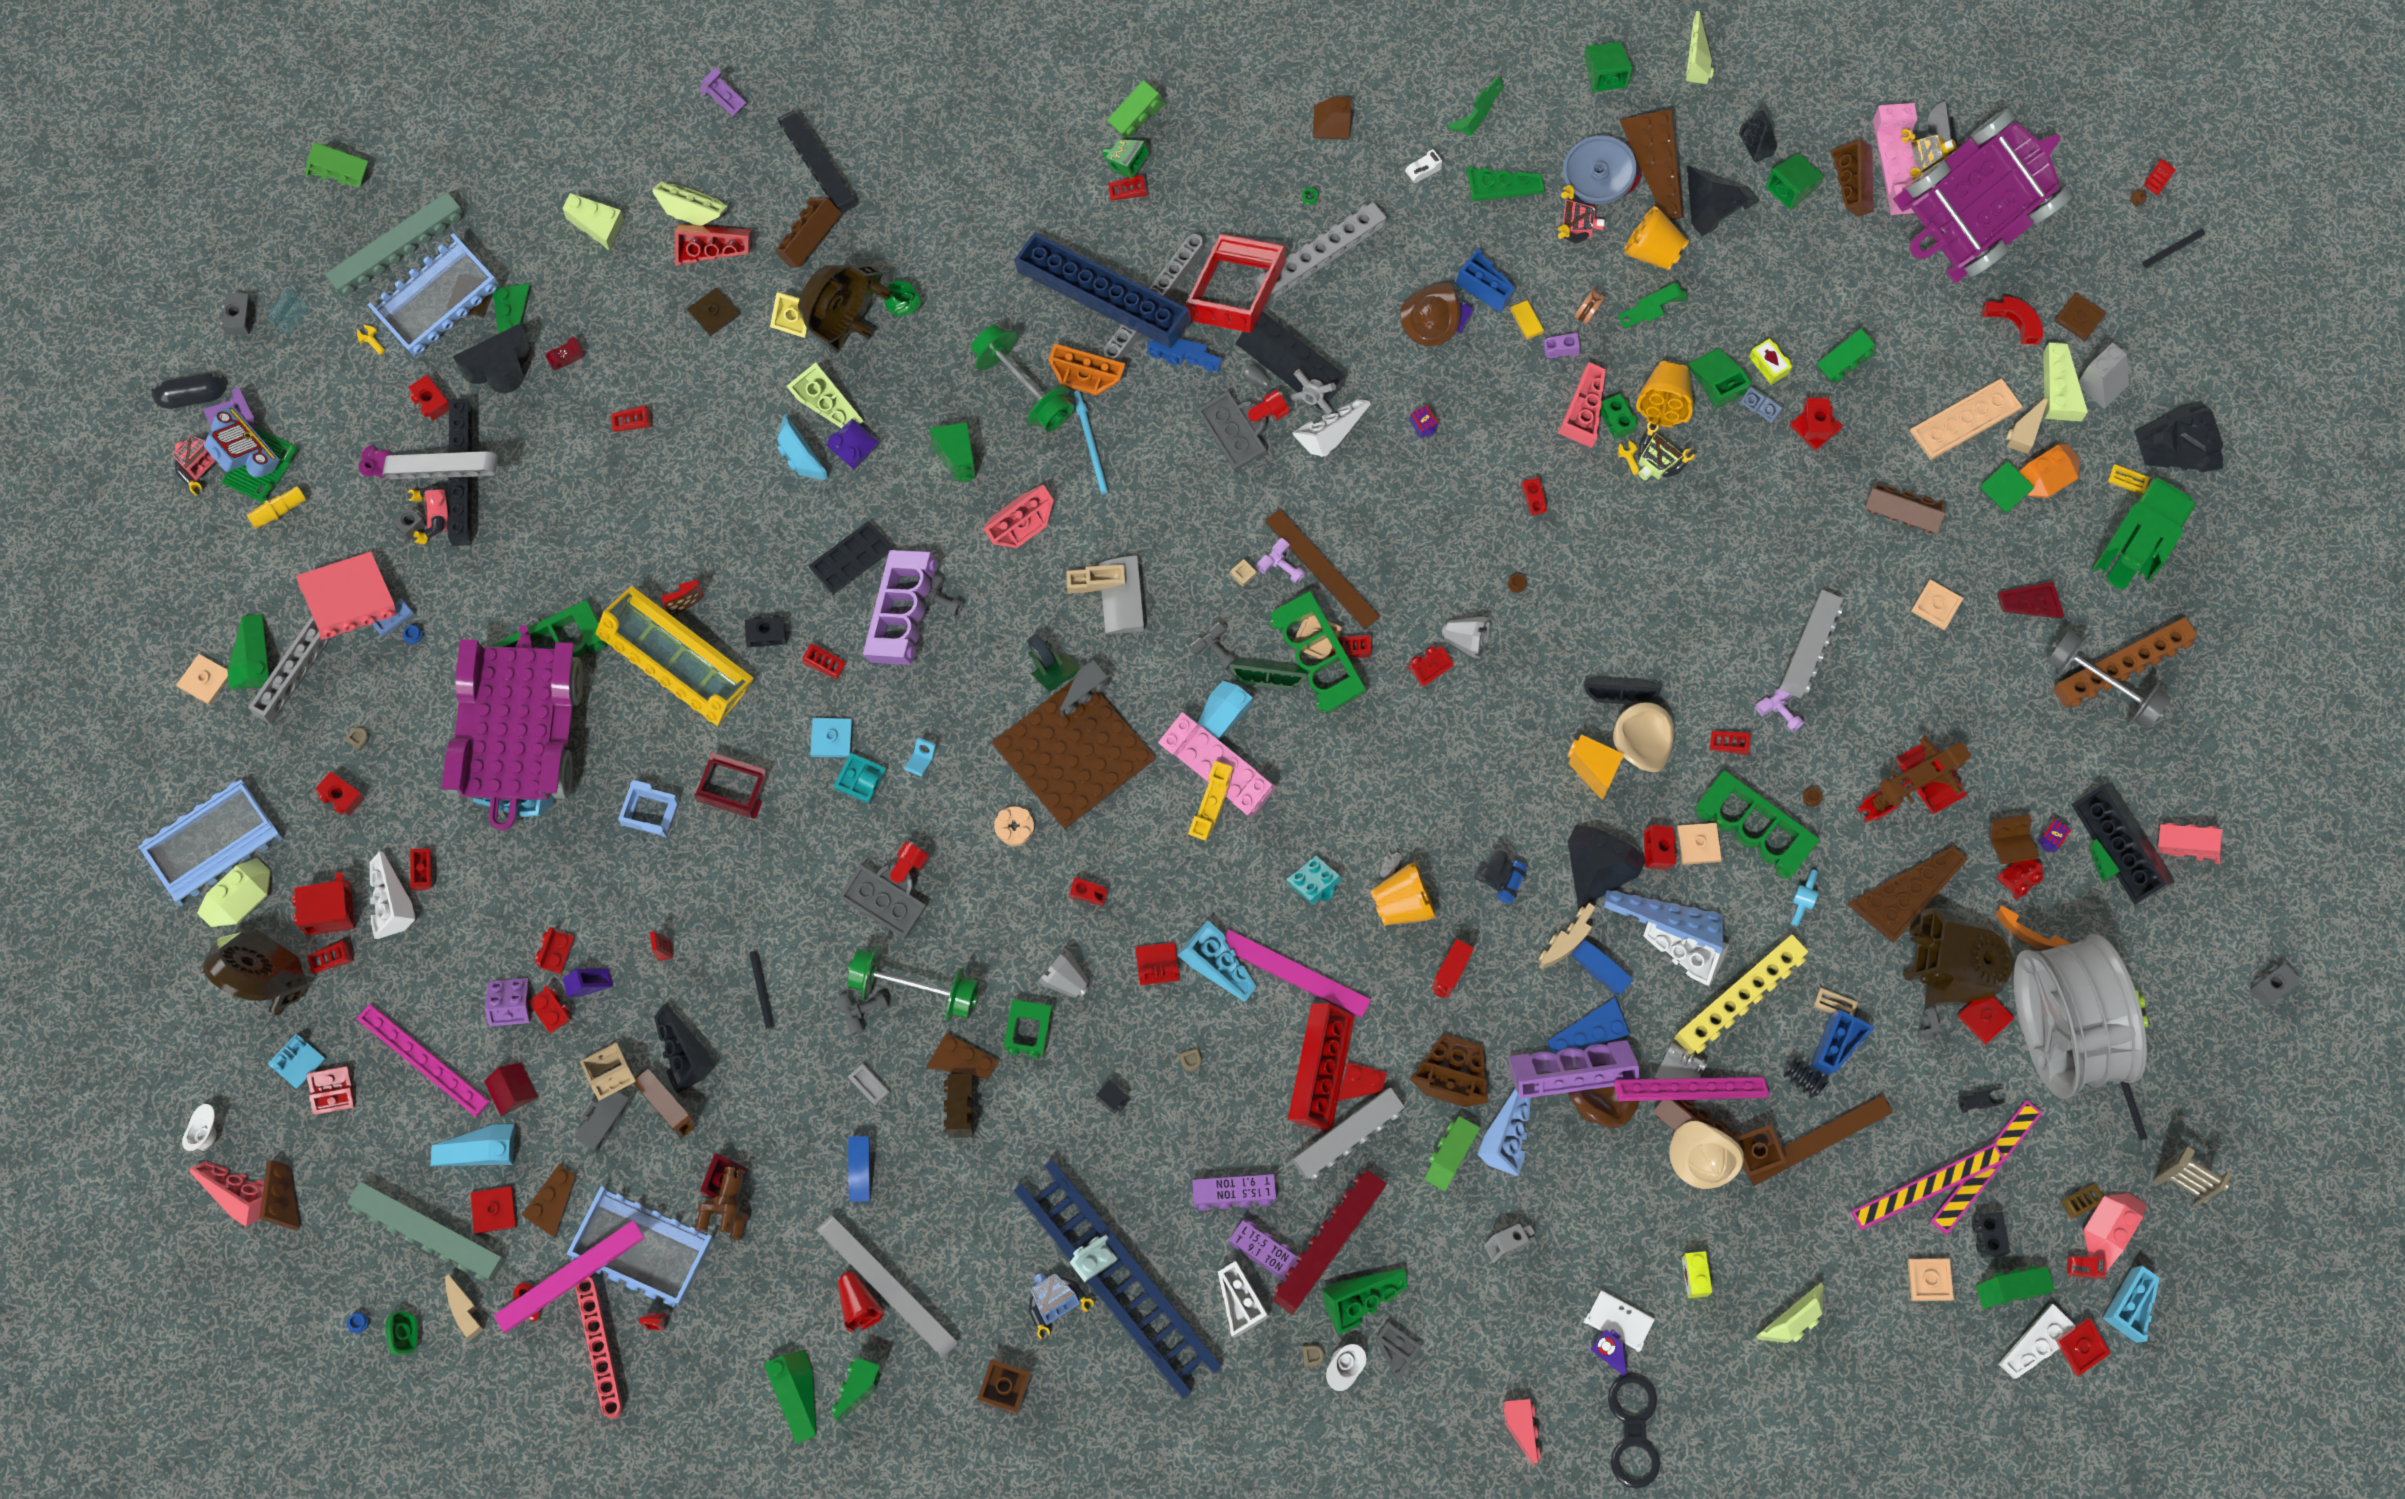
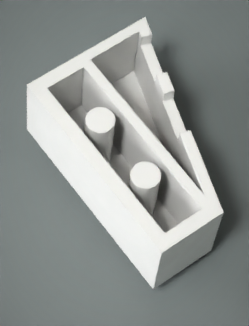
M1235 1261L1218 1271L1231 1337L1236 1338L1270 1317L1238 1262Z

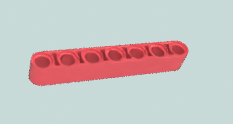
M588 1277L576 1285L575 1288L601 1410L608 1418L616 1419L622 1415L623 1405L596 1283ZM587 1282L591 1283L590 1290L587 1292H583V1284ZM594 1302L595 1309L591 1312H587L586 1306L589 1303ZM598 1322L600 1324L599 1329L596 1332H591V1325ZM601 1342L604 1343L603 1350L595 1352V1345ZM602 1363H608L607 1371L600 1373L599 1366ZM612 1383V1390L609 1393H604V1385ZM612 1403L617 1404V1410L609 1414L607 1412L608 1406Z

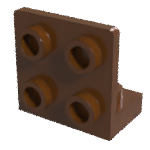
M2030 815L1991 820L1988 837L2001 864L2039 858V853L2029 834L2032 822Z

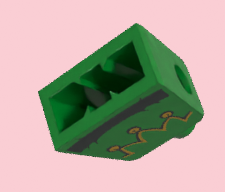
M1119 139L1112 148L1106 147L1103 150V158H1106L1110 169L1131 179L1134 178L1149 155L1145 142L1140 140Z

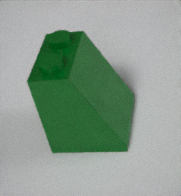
M1608 42L1601 45L1592 44L1586 46L1584 60L1592 93L1627 88L1632 66L1622 43Z
M1797 153L1771 170L1765 188L1792 211L1822 184L1824 176L1805 157Z
M967 422L929 428L932 447L955 480L969 482L975 479Z

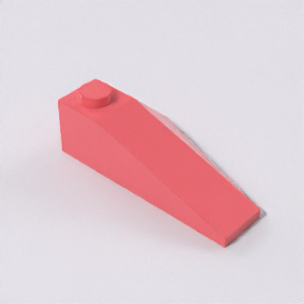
M208 1161L190 1168V1173L233 1219L244 1226L260 1220L264 1181L258 1179L254 1183L246 1180L247 1175L228 1174V1168Z

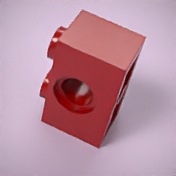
M425 375L408 387L411 392L409 395L410 399L415 405L419 403L421 406L419 410L425 418L429 416L434 421L449 411L448 401L428 375Z
M1807 398L1803 405L1805 440H1828L1830 434H1833L1834 423L1831 422L1833 406L1830 405L1829 398ZM1816 417L1821 418L1823 421L1817 420Z
M331 771L315 788L319 794L318 798L325 804L330 802L334 805L333 809L340 815L345 813L350 816L365 799L359 791ZM343 793L340 798L335 799L336 794Z
M1651 825L1643 831L1645 868L1668 870L1675 865L1677 860L1674 849L1676 838L1675 834H1673V827Z

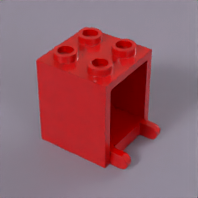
M341 872L335 874V881L294 888L295 894L292 895L293 906H296V913L293 915L294 923L306 936L355 929L351 884L347 880L344 881V875Z

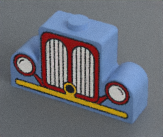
M232 405L217 411L211 424L212 432L208 434L204 444L212 458L226 472L244 465L247 466V472L254 477H262L274 472L280 459Z

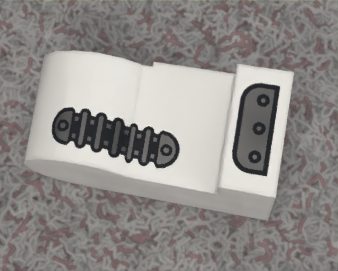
M1432 149L1427 152L1426 156L1411 163L1405 172L1413 183H1417L1441 170L1442 160Z

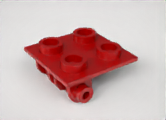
M1175 942L1135 947L1140 986L1179 981Z

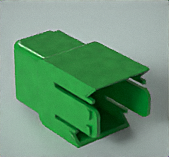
M2154 478L2117 527L2091 571L2104 569L2102 574H2105L2115 556L2120 554L2126 544L2127 546L2107 576L2108 583L2120 590H2125L2136 572L2141 570L2138 576L2140 577L2144 573L2146 582L2149 584L2164 565L2183 533L2182 527L2195 508V502L2184 492L2160 478Z

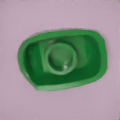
M403 1310L391 1312L387 1316L385 1323L387 1345L392 1355H407L414 1352L417 1347L418 1324L416 1316Z

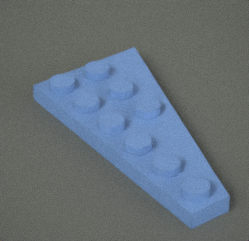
M1606 890L1605 908L1625 916H1636L1639 918V922L1644 924L1647 921L1656 924V928L1684 940L1688 938L1698 942L1697 945L1701 947L1708 945L1715 948L1714 952L1721 954L1723 949V914L1699 910L1695 907L1680 906L1676 903L1661 902L1657 899L1642 898L1638 895L1623 894L1619 891Z

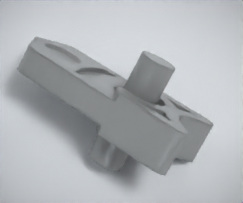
M1388 851L1384 857L1385 863L1380 872L1384 879H1388L1393 875L1395 868L1399 867L1402 855L1398 852L1393 854Z

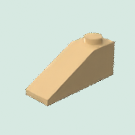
M2044 398L2016 423L2013 430L2009 429L2006 435V440H2008L2007 447L2026 454L2030 452L2048 399Z

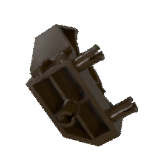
M868 264L826 265L818 269L804 287L798 302V312L806 328L814 337L839 353L848 333L857 332L867 340L872 337L870 333H874V329L861 322L862 317L874 293L887 301L891 297L889 293L892 294L893 290L879 283L883 273Z
M1932 907L1922 910L1920 923L1911 925L1910 928L1914 929H1909L1910 936H1913L1910 937V940L1917 943L1914 967L1904 969L1903 972L1907 973H1903V977L1907 981L1919 979L1921 983L1928 984L1925 1006L1959 1005L1971 1001L1985 1000L2002 992L2010 978L2013 967L2010 948L2005 940L1988 927L1940 908Z
M259 930L249 933L240 932L218 938L209 950L199 972L200 974L204 973L210 982L219 989L233 996L253 1001L271 1000L272 1004L269 1007V1012H273L272 1014L281 1015L284 1007L299 1001L307 985L299 957Z

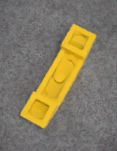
M1214 761L1208 777L1210 779L1198 814L1193 818L1188 832L1189 835L1207 841L1224 804L1233 767Z

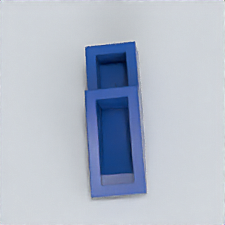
M1583 940L1571 953L1597 981H1601L1614 995L1621 994L1633 981L1615 962L1586 940Z
M869 1136L848 1137L849 1202H870Z

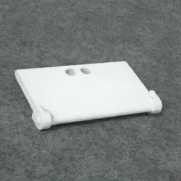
M1601 1290L1590 1313L1584 1318L1583 1323L1589 1324L1602 1332L1606 1329L1609 1331L1611 1329L1615 1330L1622 1336L1620 1340L1624 1344L1640 1352L1655 1319Z

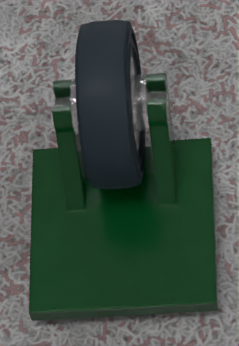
M1037 634L1027 639L1031 649L1028 655L1037 668L1031 675L1048 692L1057 689L1061 684L1073 678L1080 670L1063 652L1058 655L1048 640L1043 641Z

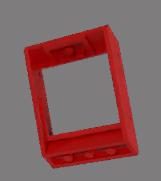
M1220 234L1186 302V308L1189 309L1191 321L1251 333L1285 264L1286 245ZM1220 261L1269 270L1250 310L1201 300Z

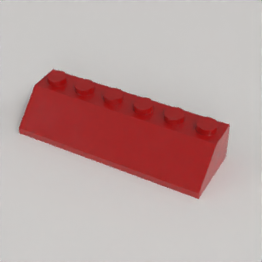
M1330 1003L1311 1004L1288 1114V1120L1294 1123L1330 1131L1333 1128L1355 1018L1354 1015Z

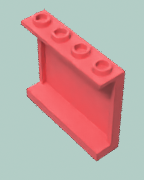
M372 552L296 575L299 589L304 595L321 640L396 616L394 602Z

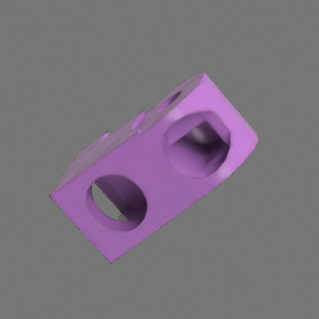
M1577 333L1550 337L1543 342L1547 358L1572 355V357L1579 356L1580 346Z

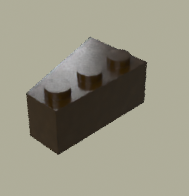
M948 1074V1080H944V1093L947 1092V1100H944V1112H947L946 1120H944V1132H947L948 1138H973L972 1074Z

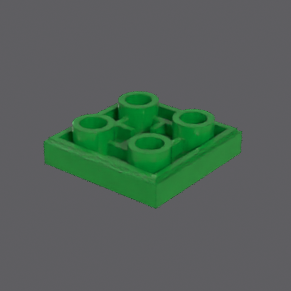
M2008 461L1980 486V489L2005 514L2035 488Z

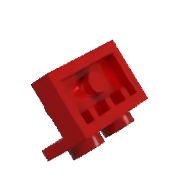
M1432 645L1425 650V654L1412 658L1409 661L1410 664L1406 666L1408 670H1412L1421 686L1427 685L1454 666L1443 646Z
M2035 860L2015 862L1998 875L1997 880L2012 891L2013 898L2018 900L2021 896H2025L2034 885L2039 884L2043 880L2044 872L2043 866Z
M549 927L548 932L543 934L541 951L538 950L535 956L538 968L562 975L575 937L555 931L554 928Z
M547 985L543 987L544 990L530 999L528 1003L548 1032L552 1034L571 1021L567 1016L570 1014V1011L564 1003L560 1006L557 1001L560 997L554 988L549 990Z

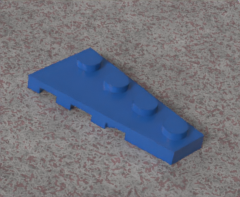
M1613 998L1548 1040L1547 1043L1551 1053L1557 1054L1559 1051L1567 1048H1577L1584 1051L1589 1046L1606 1044L1627 1037L1630 1034L1616 998Z

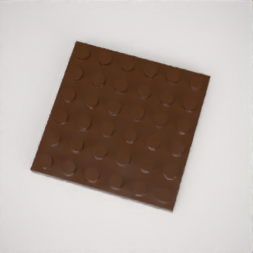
M1073 681L992 741L995 749L1064 830L1156 760L1155 756L1098 692L1092 695L1089 702L1080 704L1073 714L1062 718L1060 708Z

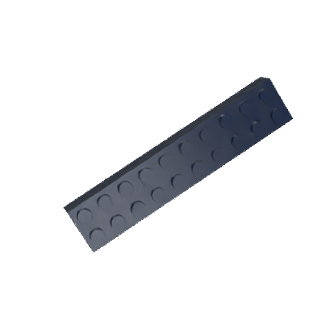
M1035 232L1014 259L1017 272L1170 349L1191 321L1188 308Z

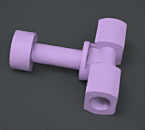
M1282 538L1272 547V552L1268 556L1264 555L1256 565V568L1263 574H1266L1272 566L1275 568L1280 566L1291 575L1290 580L1296 584L1306 573L1300 567L1295 569L1284 560V553L1289 549L1290 544Z
M1776 690L1773 697L1770 699L1766 697L1755 706V709L1762 717L1772 710L1774 712L1779 711L1788 721L1787 727L1792 732L1798 730L1804 723L1799 716L1794 717L1785 707L1786 700L1793 695L1782 690Z

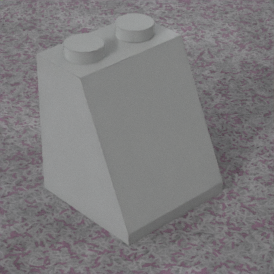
M2114 343L2110 344L2087 367L2079 380L2080 388L2104 409L2129 386L2127 354Z

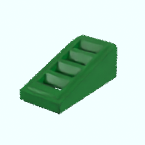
M2097 839L2094 840L2088 847L2102 883H2105L2115 877L2119 869Z

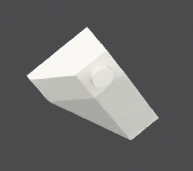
M1357 399L1338 408V413L1325 414L1322 416V421L1315 424L1310 421L1292 433L1310 454L1319 455L1320 457L1326 456L1338 446L1371 405L1370 401Z
M379 851L370 861V885L375 887L373 897L370 898V904H375V915H371L374 939L405 931L415 920V912L408 895L385 854Z
M1648 922L1644 937L1661 952H1668L1674 958L1672 962L1676 965L1680 963L1688 970L1686 972L1688 976L1708 986L1718 972L1729 944L1723 942V949L1721 954L1714 952L1715 948L1708 945L1701 947L1693 939L1688 938L1684 940L1656 928V924Z

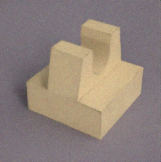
M1243 559L1230 571V575L1243 587L1257 575V571Z

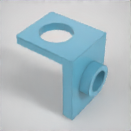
M918 737L914 754L905 765L904 770L922 777L933 760L936 745ZM920 745H926L930 752L922 751Z

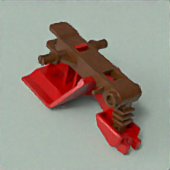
M1924 736L1919 740L1921 742L1920 745L1894 758L1904 773L1897 776L1894 771H1891L1890 773L1894 779L1890 780L1887 778L1880 782V791L1862 801L1863 805L1857 811L1859 813L1863 811L1868 813V816L1864 819L1865 823L1872 820L1878 821L1904 802L1903 798L1905 797L1908 798L1910 803H1914L1910 794L1915 790L1932 814L1966 797L1967 794L1955 774L1971 757L1966 746L1963 743H1957L1940 753L1936 746L1932 745L1930 740H1928L1927 736Z

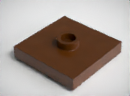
M2075 293L2054 322L2086 342L2106 312Z

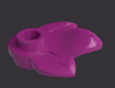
M373 445L367 446L361 453L362 460L358 465L359 472L365 477L375 475L385 478L382 475L385 458L392 455V453L387 450L376 451Z

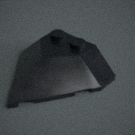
M1688 165L1686 166L1691 224L1702 237L1715 230L1719 221L1741 207L1746 210L1760 201L1749 186Z
M1576 825L1567 842L1578 909L1604 896L1606 890L1613 891L1639 877L1645 864V857L1633 845L1596 827Z

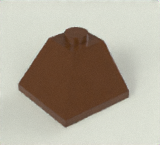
M1331 97L1314 105L1313 138L1349 140L1350 97Z
M1772 1124L1761 1126L1733 1138L1743 1150V1166L1748 1177L1787 1163Z

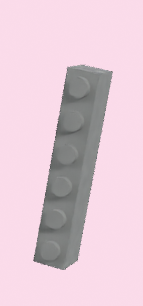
M1821 590L1779 690L1800 699L1804 692H1809L1812 685L1809 680L1811 677H1815L1819 668L1816 667V663L1821 662L1825 654L1822 651L1823 646L1827 647L1831 639L1828 634L1830 631L1833 632L1837 625L1835 617H1839L1844 608L1841 606L1843 598Z
M1387 1088L1290 1160L1304 1179L1311 1178L1313 1180L1321 1174L1320 1170L1325 1166L1330 1168L1337 1163L1338 1160L1336 1158L1341 1154L1346 1156L1354 1150L1352 1146L1357 1142L1362 1144L1370 1138L1368 1134L1372 1131L1378 1132L1386 1126L1385 1122L1391 1118L1393 1121L1402 1114L1401 1110L1405 1107L1391 1088Z

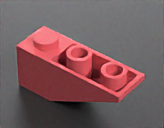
M1530 1399L1505 1401L1503 1404L1505 1424L1530 1463L1536 1465L1541 1456L1540 1448L1536 1447L1535 1439L1538 1438L1537 1426H1533L1532 1417H1535L1534 1404L1531 1405Z

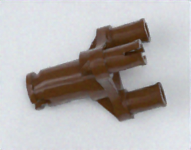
M725 1167L724 1171L726 1173L723 1174L719 1196H715V1198L698 1205L697 1212L699 1214L694 1230L707 1233L711 1215L719 1214L722 1215L718 1231L730 1233V1239L742 1240L745 1223L748 1222L749 1215L741 1206V1201H739L743 1183L742 1176L745 1174V1171L742 1169L735 1171L734 1167Z

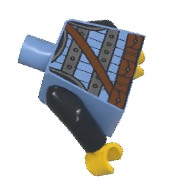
M1039 1273L1034 1277L1037 1285L1031 1289L1033 1296L1029 1299V1314L1034 1325L1039 1329L1037 1334L1041 1339L1040 1331L1042 1329H1046L1050 1336V1330L1044 1327L1043 1323L1045 1322L1046 1325L1050 1324L1080 1304L1079 1300L1081 1301V1309L1085 1312H1088L1084 1307L1085 1302H1089L1092 1307L1094 1306V1302L1089 1298H1085L1086 1294L1073 1280L1065 1277L1059 1278L1056 1274L1047 1278L1044 1273Z

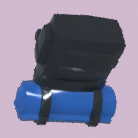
M1499 850L1494 851L1489 863L1480 862L1474 878L1487 883L1488 886L1497 890V898L1501 902L1511 904L1514 898L1517 897L1518 888L1522 879L1526 876L1527 868L1520 861L1511 862L1507 853ZM1487 868L1484 874L1485 877H1483L1481 871Z

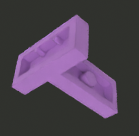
M715 67L703 79L699 92L704 96L708 93L734 117L745 106L746 102L719 78L721 72Z

